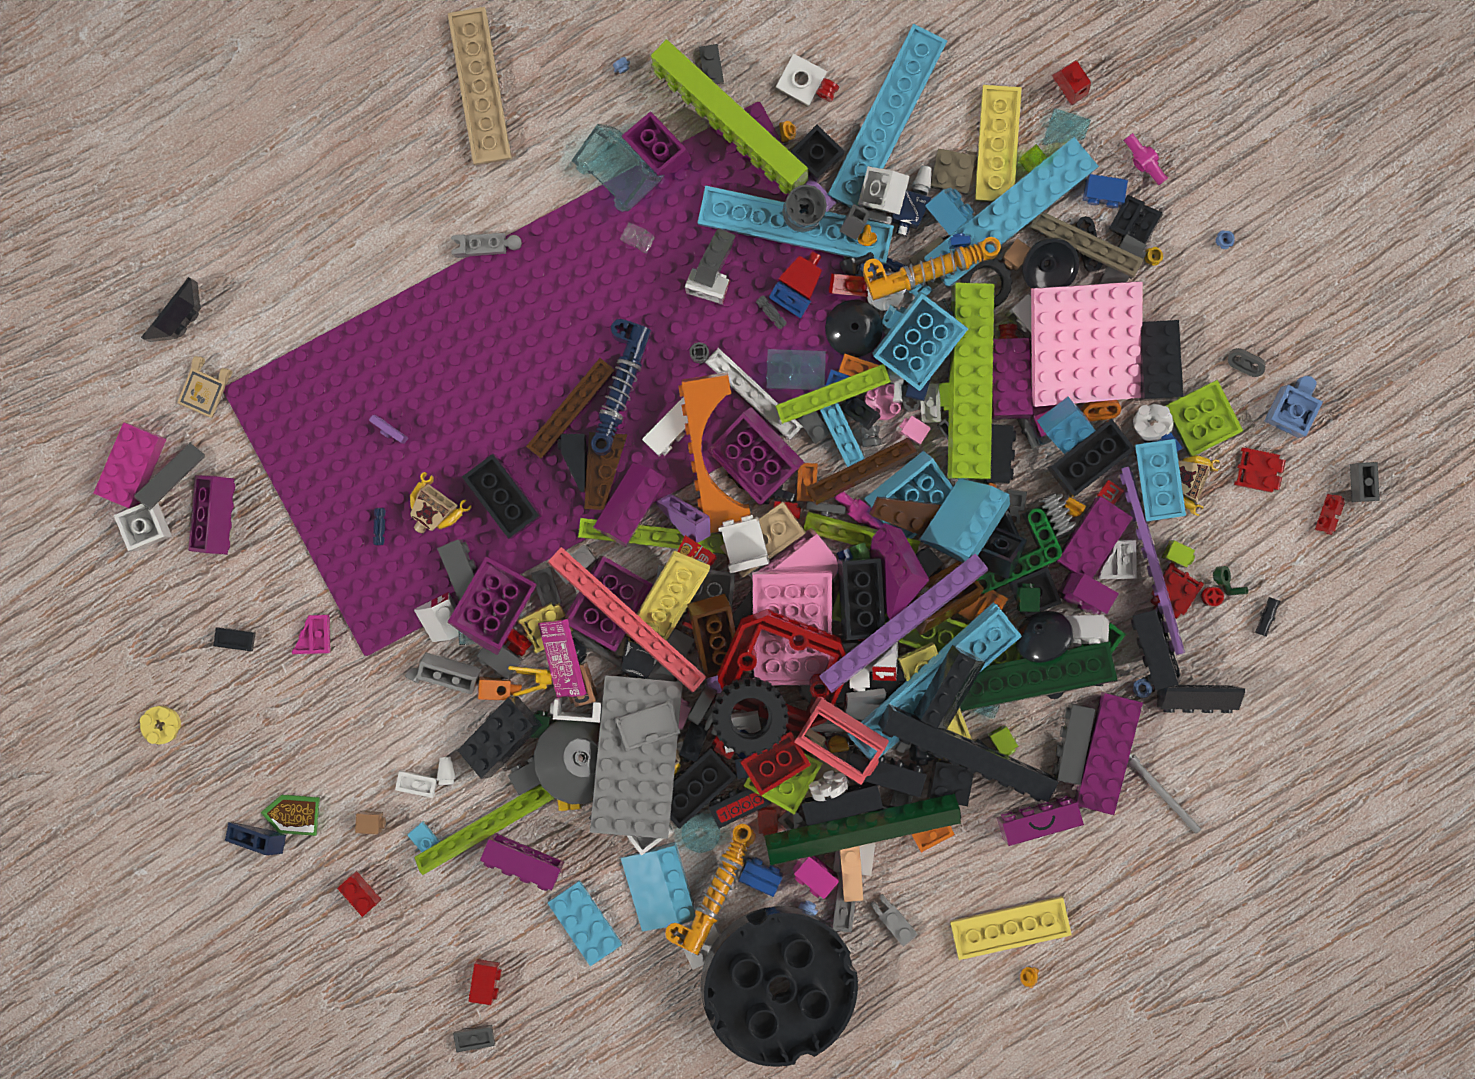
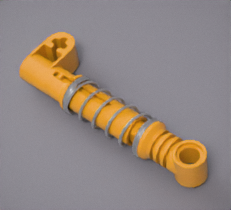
M988 237L984 241L973 244V247L970 245L968 248L962 246L955 248L954 255L952 250L945 255L940 253V256L932 259L930 257V260L923 263L920 260V264L914 266L910 264L909 268L904 266L898 272L887 276L882 263L878 259H869L864 264L863 276L874 301L905 289L908 291L912 290L919 284L924 286L925 282H934L935 278L938 277L944 279L945 275L949 273L954 275L956 267L963 272L968 270L973 263L977 264V261L980 263L982 260H992L1000 252L1001 244L998 239ZM990 244L994 246L995 251L989 253L986 251L985 246ZM871 266L877 269L876 277L882 275L881 278L869 281V279L873 278V272H868Z
M738 824L733 829V837L731 839L733 842H730L731 847L728 846L727 849L729 851L721 855L720 861H722V864L718 863L717 866L719 867L716 873H712L714 878L711 883H708V891L703 893L705 897L702 902H699L700 907H697L695 910L696 916L690 929L681 924L672 923L668 925L665 931L667 940L699 956L713 924L718 921L720 909H724L722 904L724 900L728 899V891L733 890L731 885L733 881L737 880L734 871L742 870L741 868L744 865L742 856L745 857L746 854L744 852L748 851L746 847L749 848L755 841V832L748 825ZM748 831V836L745 839H741V833ZM675 932L685 935V940L675 936Z

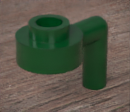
M1227 566L1215 568L1213 579L1218 585L1223 586L1226 595L1248 594V587H1231V572Z

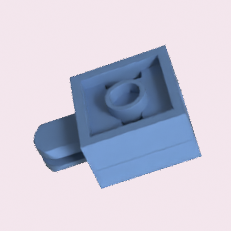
M1303 376L1297 380L1294 387L1290 385L1280 387L1264 422L1297 438L1306 437L1323 401L1312 397L1317 385L1316 380L1311 376Z

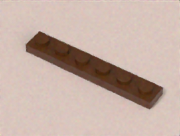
M599 358L526 447L542 459L615 370Z
M906 438L806 487L807 492L814 503L818 505L917 456V450L910 440Z

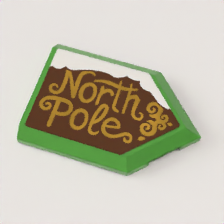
M282 794L267 806L261 814L279 833L317 836L320 797Z

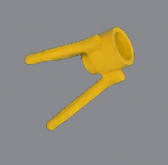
M517 666L508 667L509 670H515L517 674L535 675V683H539L538 686L513 693V697L540 689H547V685L552 683L550 670Z

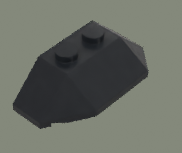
M190 277L185 280L158 317L141 336L143 340L149 342L178 339V337L185 334L187 331L186 327L190 322L196 320L201 309L198 282Z

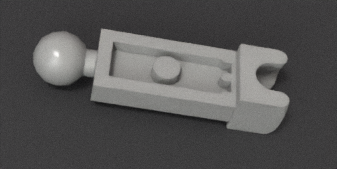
M504 233L466 236L464 234L453 235L451 239L456 244H460V247L453 249L451 252L456 258L506 254V247L511 250H517L521 247L522 242L517 235H511L506 239Z

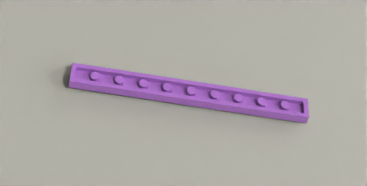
M1125 467L1122 468L1120 478L1122 484L1127 486L1128 492H1125L1127 502L1132 503L1133 510L1130 512L1133 521H1137L1139 527L1136 529L1138 539L1142 540L1144 544L1141 550L1144 559L1148 558L1149 566H1147L1149 577H1153L1155 582L1152 585L1155 596L1158 595L1160 603H1158L1159 612L1165 616L1166 621L1163 622L1166 633H1170L1171 640H1169L1171 652L1175 651L1176 655L1183 654L1185 649L1145 518L1132 468Z
M975 553L819 677L833 693L986 573L988 568Z

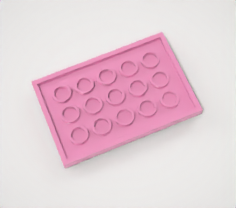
M753 572V614L769 609L832 634V572ZM761 629L754 645L757 654L754 677L768 681L771 685H809L810 678L813 675L824 672L831 656L809 647L800 651L794 650L789 644V639ZM797 635L794 637V640L801 641L804 637Z

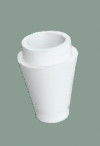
M920 166V170L912 184V192L925 196L930 192L931 168L929 166Z
M451 757L439 758L437 774L439 785L454 784L456 777Z

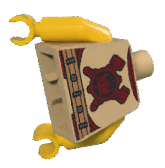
M1195 455L1186 457L1182 461H1178L1185 508L1190 510L1193 515L1199 516L1195 511L1196 508L1204 509V507L1194 502L1198 503L1209 472L1219 470L1213 467V463L1218 464L1220 461Z
M426 472L421 474L422 481L417 483L410 494V507L412 509L410 515L417 520L414 529L419 533H424L427 528L433 531L436 528L443 529L451 526L462 516L463 512H468L471 509V505L468 509L462 508V504L466 500L461 501L460 508L457 509V504L429 485L434 480L432 475L429 480H424L427 475Z

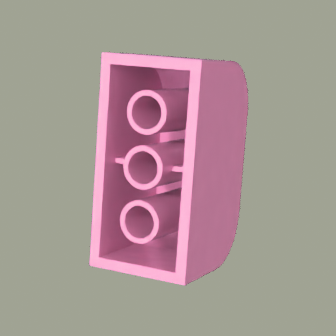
M811 527L803 536L787 546L772 558L768 564L756 572L831 571L833 580L838 571V562L831 550Z

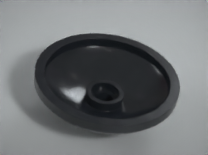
M1061 238L1043 239L1034 244L1027 252L1022 265L1023 278L1030 288L1070 286L1078 274L1079 257L1077 251L1069 242ZM1049 260L1048 265L1044 266L1045 261Z
M861 300L841 302L831 310L825 324V334L830 346L843 356L847 354L853 357H861L870 353L880 342L883 332L882 320L877 310ZM854 323L857 324L858 329L853 330L851 328V325Z
M1039 612L1028 617L1019 626L1017 631L1022 637L1015 642V645L1020 655L1026 660L1036 663L1052 661L1069 648L1073 639V628L1069 620L1058 612Z

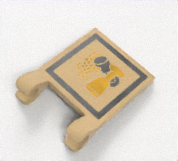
M194 356L190 372L177 403L213 418L225 386L233 372L230 369L222 368L219 373V379H216L200 371L205 363V359L200 356Z

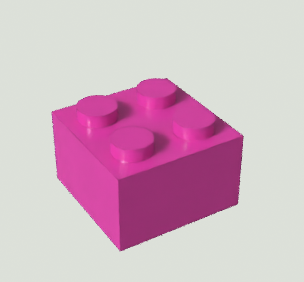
M816 856L799 859L793 866L794 875L796 876L795 880L801 885L806 884L809 886V891L817 898L821 896L825 899L839 882L837 873Z

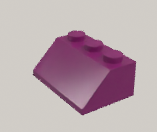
M651 111L622 135V138L658 176L677 172L691 160L683 144Z

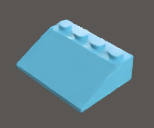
M920 291L875 349L873 356L920 391L968 328Z
M922 451L865 497L864 500L871 508L877 496L942 505L953 489V486L934 459L925 451ZM880 519V521L883 524L887 523L889 525L902 529L906 538L912 539L914 536L917 535L916 533H913L911 531H908L906 529H903L901 527H898L896 525H893Z
M958 479L920 538V541L962 563L975 553L978 556L1010 506L1009 494L990 485Z
M676 841L651 848L642 856L638 852L621 857L642 932L665 928L672 923L684 924L694 920L696 908Z

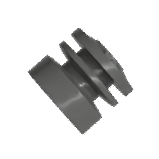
M801 185L794 188L788 195L782 209L783 219L787 226L797 232H808L817 227L826 212L825 196L815 186ZM805 208L807 211L801 214L799 212L800 209Z
M706 684L687 717V720L696 725H699L705 719L704 729L706 731L711 723L713 724L712 707L717 695L715 688ZM713 727L711 733H712L713 735H716V731L714 730V727Z

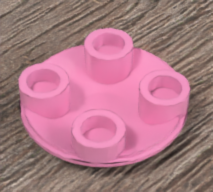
M890 383L867 391L864 397V402L881 415L878 420L892 419L900 412L902 402H893L894 384Z

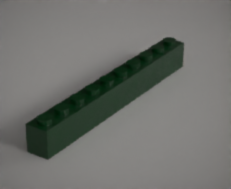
M955 794L765 835L770 865L961 824L960 808Z

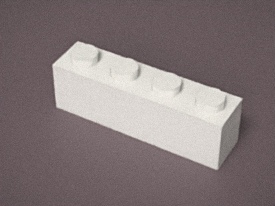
M684 397L642 439L659 456L662 454L665 456L672 449L670 445L675 440L679 442L686 435L684 431L688 418L683 416L682 404H685Z
M1104 615L1065 616L1073 628V639L1070 645L1082 646V644L1094 645L1108 642L1109 620Z

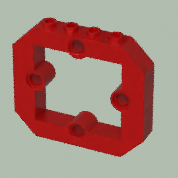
M765 609L741 619L718 672V682L722 689L726 684L730 685L733 680H740L743 670L751 671L756 667L757 654L753 647L761 629L789 639V644L794 650L800 651L809 647L830 655L831 657L824 672L847 653L839 636ZM797 635L804 637L801 641L794 640V637ZM744 656L752 657L750 661H744L742 658ZM821 674L813 675L809 681L810 692L813 697L807 710L804 711L786 704L789 717L786 728L790 731L797 730L801 732L811 716L810 709L816 699L823 697L824 700L834 705L843 685L832 693L819 677ZM823 684L824 687L821 689L815 688V685ZM756 698L743 699L733 708L738 711L744 710L747 712L758 710L759 717H763L768 721V709L764 707L765 704ZM818 714L809 728L823 724L828 719Z

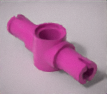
M1133 133L1123 140L1133 152L1132 156L1134 158L1132 160L1139 171L1149 173L1158 186L1168 179L1158 166L1159 157L1153 148L1143 146Z
M845 492L834 496L839 503L845 506L847 514L859 524H866L876 530H879L883 525L878 518L869 514L872 508L861 499H853Z

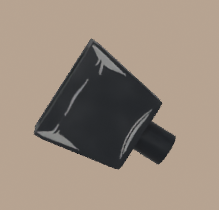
M627 636L620 664L621 670L627 673L626 677L647 679L658 661L634 639Z

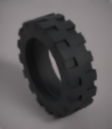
M994 258L992 260H982V262L960 278V283H970L973 273L981 268L994 270L1002 281L1001 290L994 297V308H996L1008 298L1012 290V278L1006 265Z

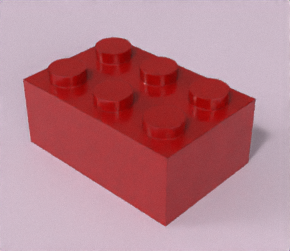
M791 731L781 736L782 740L778 744L775 743L770 751L766 749L760 755L752 753L751 756H747L739 761L760 796L811 765L801 747L794 743L796 739Z

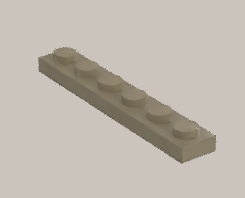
M1044 212L1037 216L1030 226L1031 230L1048 238H1061L1069 242L1077 252L1132 278H1135L1144 259Z

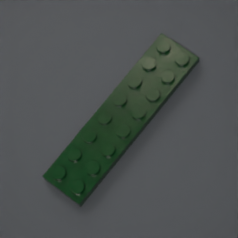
M1109 641L1066 650L1061 656L1048 662L1036 663L1020 659L987 666L979 673L960 706L961 712L1118 681Z

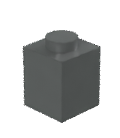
M853 204L839 232L857 240L866 225L870 212Z

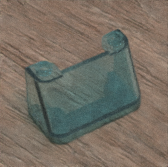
M597 124L572 159V162L580 173L592 174L615 196L613 199L615 202L614 206L622 212L630 211L665 175L658 176L622 138V132L612 126Z

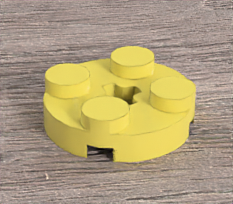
M166 706L152 707L140 718L141 733L151 744L160 745L171 742L176 738L181 727L180 717L177 712ZM158 720L165 723L162 727L163 730L156 727Z

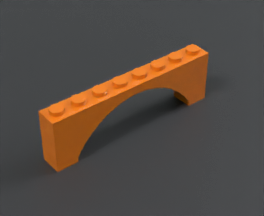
M728 372L682 379V385H678L680 397H684L685 404H682L683 416L688 418V423H685L686 435L691 436V442H688L689 453L694 454L695 460L691 461L693 473L697 472L698 480H694L695 489L700 491L701 498L697 499L699 510H703V513L710 517V533L719 532L718 528L723 525L722 522L734 519V522L742 521L741 517L750 515L749 504H742L734 500L712 480L705 467L701 452L703 431L708 418L718 403L726 395L731 394Z

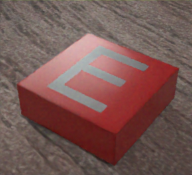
M1107 480L1096 496H1101L1114 505L1124 490L1110 480Z

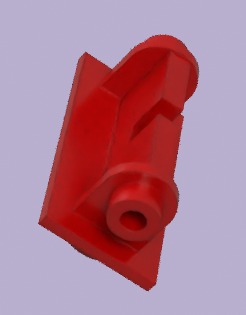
M1327 494L1315 530L1323 531L1328 535H1332L1336 531L1339 519L1335 518V515L1340 516L1345 505V499L1342 496Z
M514 628L504 643L505 645L510 641L511 643L508 648L521 657L532 645L526 636L521 635Z

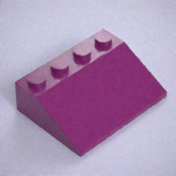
M752 407L742 413L707 450L760 506L805 463Z
M884 523L873 536L869 552L870 557L881 558L884 609L891 620L907 607L929 581V578L902 529Z
M605 556L598 557L590 572L636 614L653 586L650 582ZM580 591L564 619H568L571 628L614 652L626 634L625 631Z
M485 557L447 623L481 647L498 655L537 584Z

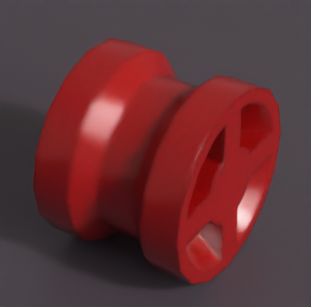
M823 78L821 81L822 85L817 89L816 94L820 98L832 102L834 93L838 92L840 87L835 82Z
M998 325V330L1000 331L998 339L1018 338L1016 336L1018 325Z
M1207 587L1201 593V600L1208 606H1218L1224 600V593L1217 587Z

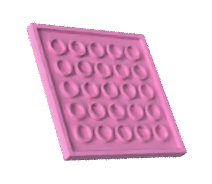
M1143 282L1031 288L1032 406L1057 405L1068 396L1074 403L1141 398Z

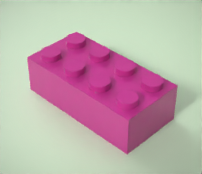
M123 422L93 494L127 508L138 506L140 502L134 496L149 482L167 439L133 424Z

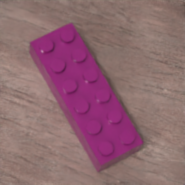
M1101 692L1089 739L1081 785L1077 786L1074 800L1078 802L1080 807L1115 815L1143 705L1142 702Z

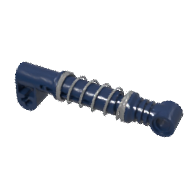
M617 319L611 325L613 338L618 342L626 344L623 355L618 359L619 367L616 366V375L612 376L614 381L612 386H609L611 388L609 395L605 396L607 398L605 406L602 405L606 409L599 412L601 423L598 426L600 428L596 429L598 432H595L591 441L593 451L600 456L607 455L610 452L614 439L612 437L615 436L613 432H616L618 425L622 424L624 418L619 412L627 410L625 405L627 401H630V392L634 390L632 385L633 382L637 381L636 374L640 372L642 367L641 359L651 333L649 328L624 319ZM621 327H624V331H622L621 334H618V330H620ZM630 327L632 330L629 339H627L626 332L628 333ZM604 440L607 443L606 447L598 449L596 447L598 441Z

